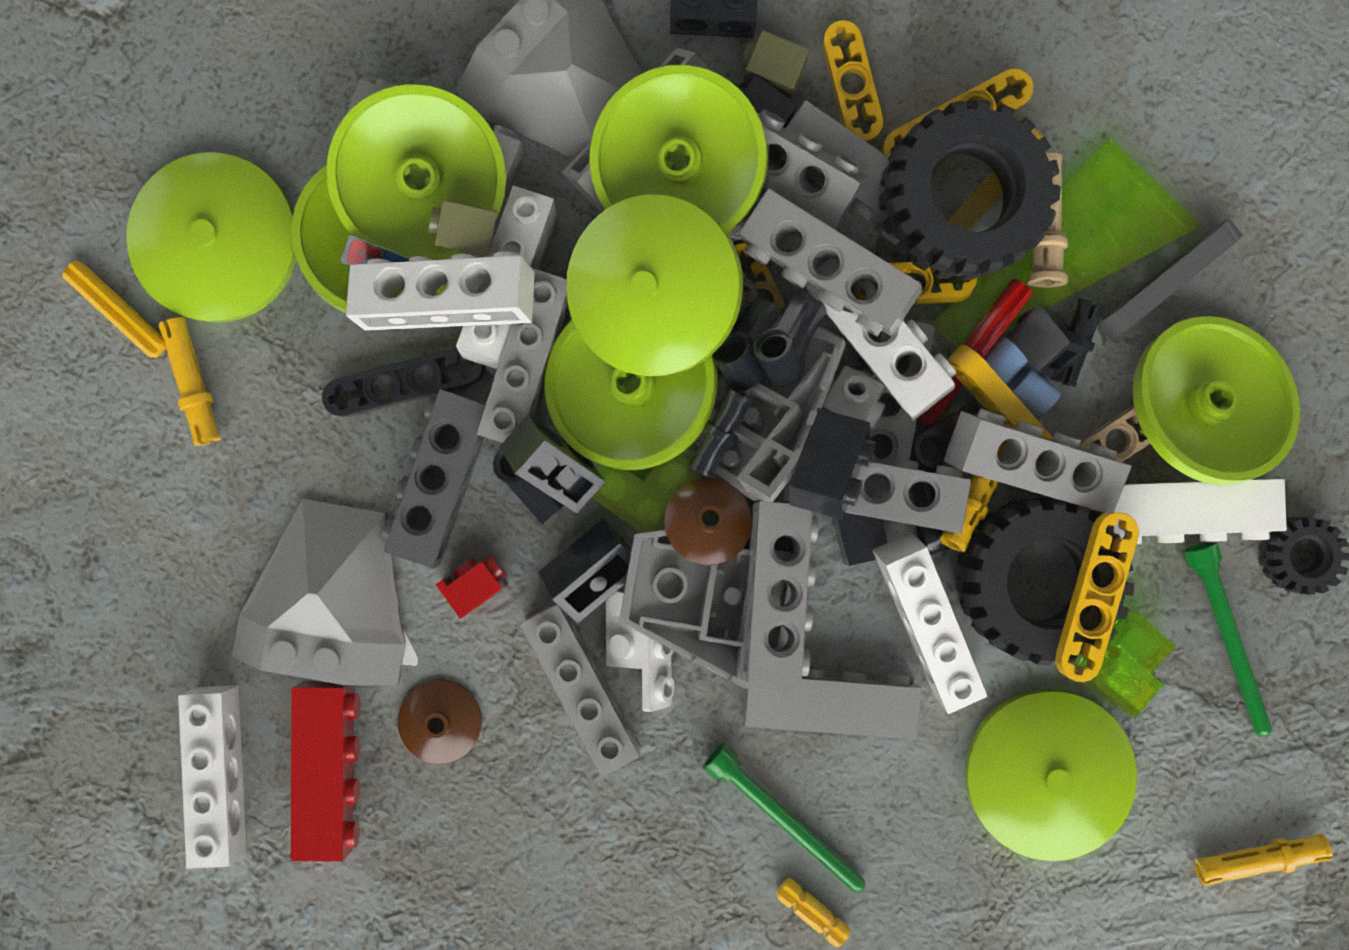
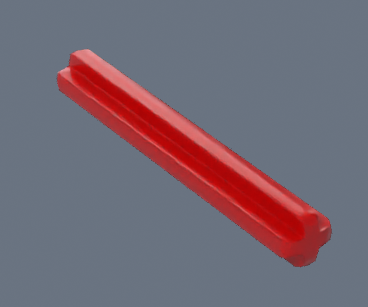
M1012 279L963 345L970 347L984 358L1031 297L1032 289L1019 279ZM955 375L951 377L955 383V389L919 416L917 419L927 426L933 425L961 389L963 384Z

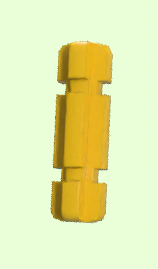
M792 878L785 879L776 891L778 900L788 908L792 906L796 915L819 934L824 932V938L835 947H840L851 933L849 926L839 917L834 918L833 912L807 891L803 893L802 887Z

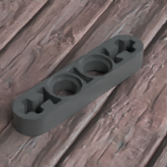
M1230 219L1221 222L1107 313L1098 324L1110 339L1118 337L1235 244L1243 236Z

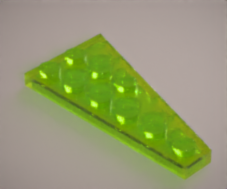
M1109 138L1062 187L1061 233H1064L1068 239V248L1064 249L1063 272L1068 275L1067 284L1052 288L1030 286L1028 284V275L1032 274L1033 251L1029 250L1026 252L1025 257L988 276H978L972 294L964 301L951 303L932 324L936 325L935 327L955 346L959 347L963 345L1012 279H1019L1029 286L1033 292L1006 329L1016 325L1018 319L1028 310L1039 305L1048 308L1202 225Z

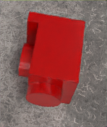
M494 555L489 556L480 563H477L472 558L453 572L457 580L453 582L449 576L435 584L460 619L508 586L503 580L507 573Z

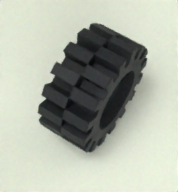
M1308 517L1286 518L1287 531H1270L1268 544L1260 543L1259 550L1266 551V557H1259V563L1268 567L1267 570L1263 571L1266 578L1274 579L1272 584L1279 588L1306 595H1315V592L1325 593L1330 591L1327 585L1337 586L1341 582L1336 577L1337 574H1347L1349 568L1341 566L1342 560H1349V553L1342 552L1341 548L1349 546L1347 539L1337 538L1342 532L1337 527L1329 526L1330 522L1326 520ZM1307 539L1315 545L1317 558L1311 569L1301 572L1292 565L1290 555L1292 547L1296 542Z

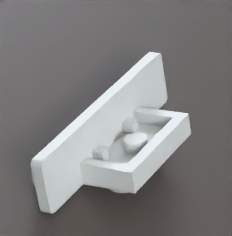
M624 585L606 600V666L642 669V710L654 712L670 707L672 704L674 681L672 679L671 656L673 650L619 622L625 589Z

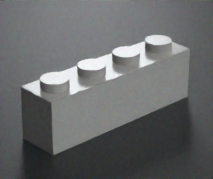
M805 100L786 129L796 135L800 132H805L822 142L823 146L821 149L835 158L838 154L845 155L861 166L859 172L866 175L867 178L849 207L848 212L862 222L867 223L868 220L874 222L883 229L881 234L888 241L896 245L900 241L895 232L887 234L883 224L888 218L887 211L880 210L879 196L884 192V187L880 184L884 169L889 165V157ZM775 144L773 153L778 156L777 162L783 166L787 161L786 151L782 146ZM815 166L807 167L806 176L813 180L811 185L823 187L825 184L823 171ZM931 187L934 202L937 208L940 209L947 197Z
M810 666L808 676H802V686L787 685L785 695L746 688L743 719L746 727L918 740L921 687L914 681H910V675L888 672L884 673V679L867 678V672L861 670L843 669L842 675L837 676L825 675L824 668Z

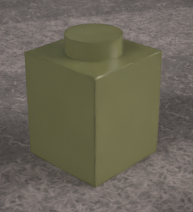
M762 30L757 43L749 41L743 54L740 66L746 68L744 83L749 85L755 75H758L791 100L810 49Z
M444 199L442 208L433 207L428 233L436 235V246L488 257L497 211Z

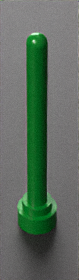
M1212 541L1195 544L1183 550L1188 568L1194 569L1195 575L1201 576L1253 729L1258 736L1266 737L1270 735L1272 726L1218 570L1221 568L1219 561L1223 559L1218 542Z
M724 742L709 755L702 768L715 780L720 778L724 782L729 780L853 892H861L865 888V880L740 768L741 762L736 759L738 754Z

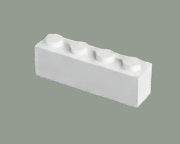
M1253 479L1234 485H1216L1201 481L1125 484L1114 512L1126 513L1137 522L1139 528L1137 544H1142V536L1156 535L1157 543L1185 542L1184 534H1200V541H1227V533L1242 532V540L1270 539V531H1287L1285 479ZM1118 520L1117 524L1110 526L1108 531L1119 534L1123 539L1125 531L1119 528Z

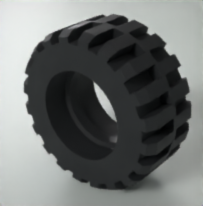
M976 99L969 107H966V103L962 100L950 103L943 111L937 108L927 114L918 124H915L889 156V165L884 169L880 184L884 187V192L879 196L880 210H886L888 215L883 224L887 234L895 232L900 242L894 246L902 255L909 251L915 257L913 265L924 271L931 267L935 269V276L949 279L954 275L958 276L960 280L975 279L980 275L988 276L1025 257L1026 252L1035 248L1044 238L1042 231L1052 225L1056 211L1050 207L1060 200L1061 186L1053 185L1052 178L1060 173L1057 160L1049 161L1046 155V151L1052 147L1045 136L1038 140L1031 132L1036 126L1031 120L1025 117L1019 122L1013 118L1015 109L1004 104L994 111L990 110V101ZM952 154L969 155L984 162L995 173L1002 188L1003 206L998 221L992 227L980 232L968 231L955 226L941 214L933 199L931 177L934 167L944 157Z
M1031 498L1023 499L1021 502H1010L1002 505L999 512L995 514L988 513L984 520H980L982 526L977 532L973 531L966 553H959L957 565L962 566L961 577H956V590L962 592L964 599L959 603L963 613L970 616L972 620L971 626L975 631L985 637L988 643L1024 662L1028 660L1037 665L1051 666L1052 662L1055 661L1057 647L1070 602L1060 613L1046 620H1033L1023 616L1013 607L1007 589L1009 568L1018 552L1029 543L1037 540H1052L1060 543L1069 551L1075 562L1078 578L1092 526L1100 515H1092L1087 507L1058 499ZM1108 525L1106 534L1112 536L1110 549L1100 548L1098 554L1113 556L1119 559L1120 552H1113L1111 548L1115 538L1121 537L1119 534L1110 533L1108 531L1110 525ZM1106 562L1099 563L1092 571L1093 582L1101 588L1108 586L1114 578L1113 568ZM1131 562V566H1130L1129 572H1130V571H1133L1132 562ZM1126 581L1115 621L1117 618L1124 621L1127 618L1130 609L1124 607L1123 603L1125 595H1134V583ZM1087 606L1080 613V624L1085 630L1095 629L1099 626L1102 615L1097 606ZM1114 627L1112 628L1109 642L1118 633ZM1075 632L1074 639L1083 642L1079 653L1082 654L1084 642L1094 645L1095 639L1086 638ZM1071 654L1068 662L1074 663L1077 661V656Z

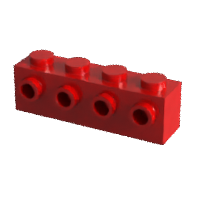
M303 681L291 688L290 861L343 862L351 853L353 847L358 845L360 827L358 821H353V805H356L359 800L360 783L358 778H353L354 762L358 761L360 753L359 736H354V719H357L359 716L360 696L358 693H354V685H341L324 681Z

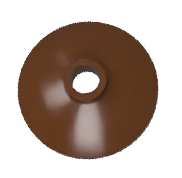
M700 478L684 484L673 494L665 511L664 525L670 544L683 558L700 565H717L732 559L744 548L751 533L752 515L744 496L731 484L715 478ZM708 511L715 513L718 518L717 525L713 527L706 526L702 521L703 513Z
M445 679L430 680L418 685L405 697L398 713V730L404 745L413 755L429 763H449L466 755L477 742L482 727L481 710L473 694L461 684ZM438 717L442 719L444 729L442 731L433 730L430 726L431 718Z

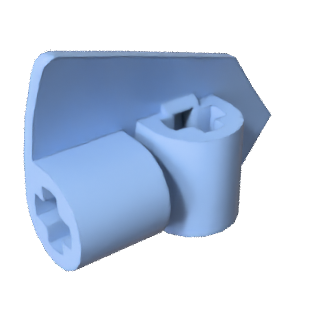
M978 324L957 327L955 350L960 345H963ZM1001 335L983 358L1036 419L1043 416L1059 399L1061 393L1028 363V359L1020 349L1006 337ZM963 385L962 387L970 401L975 400L981 408L985 409Z

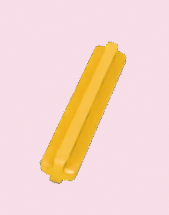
M75 260L63 270V278L148 357L157 358L166 350L162 335L84 263Z

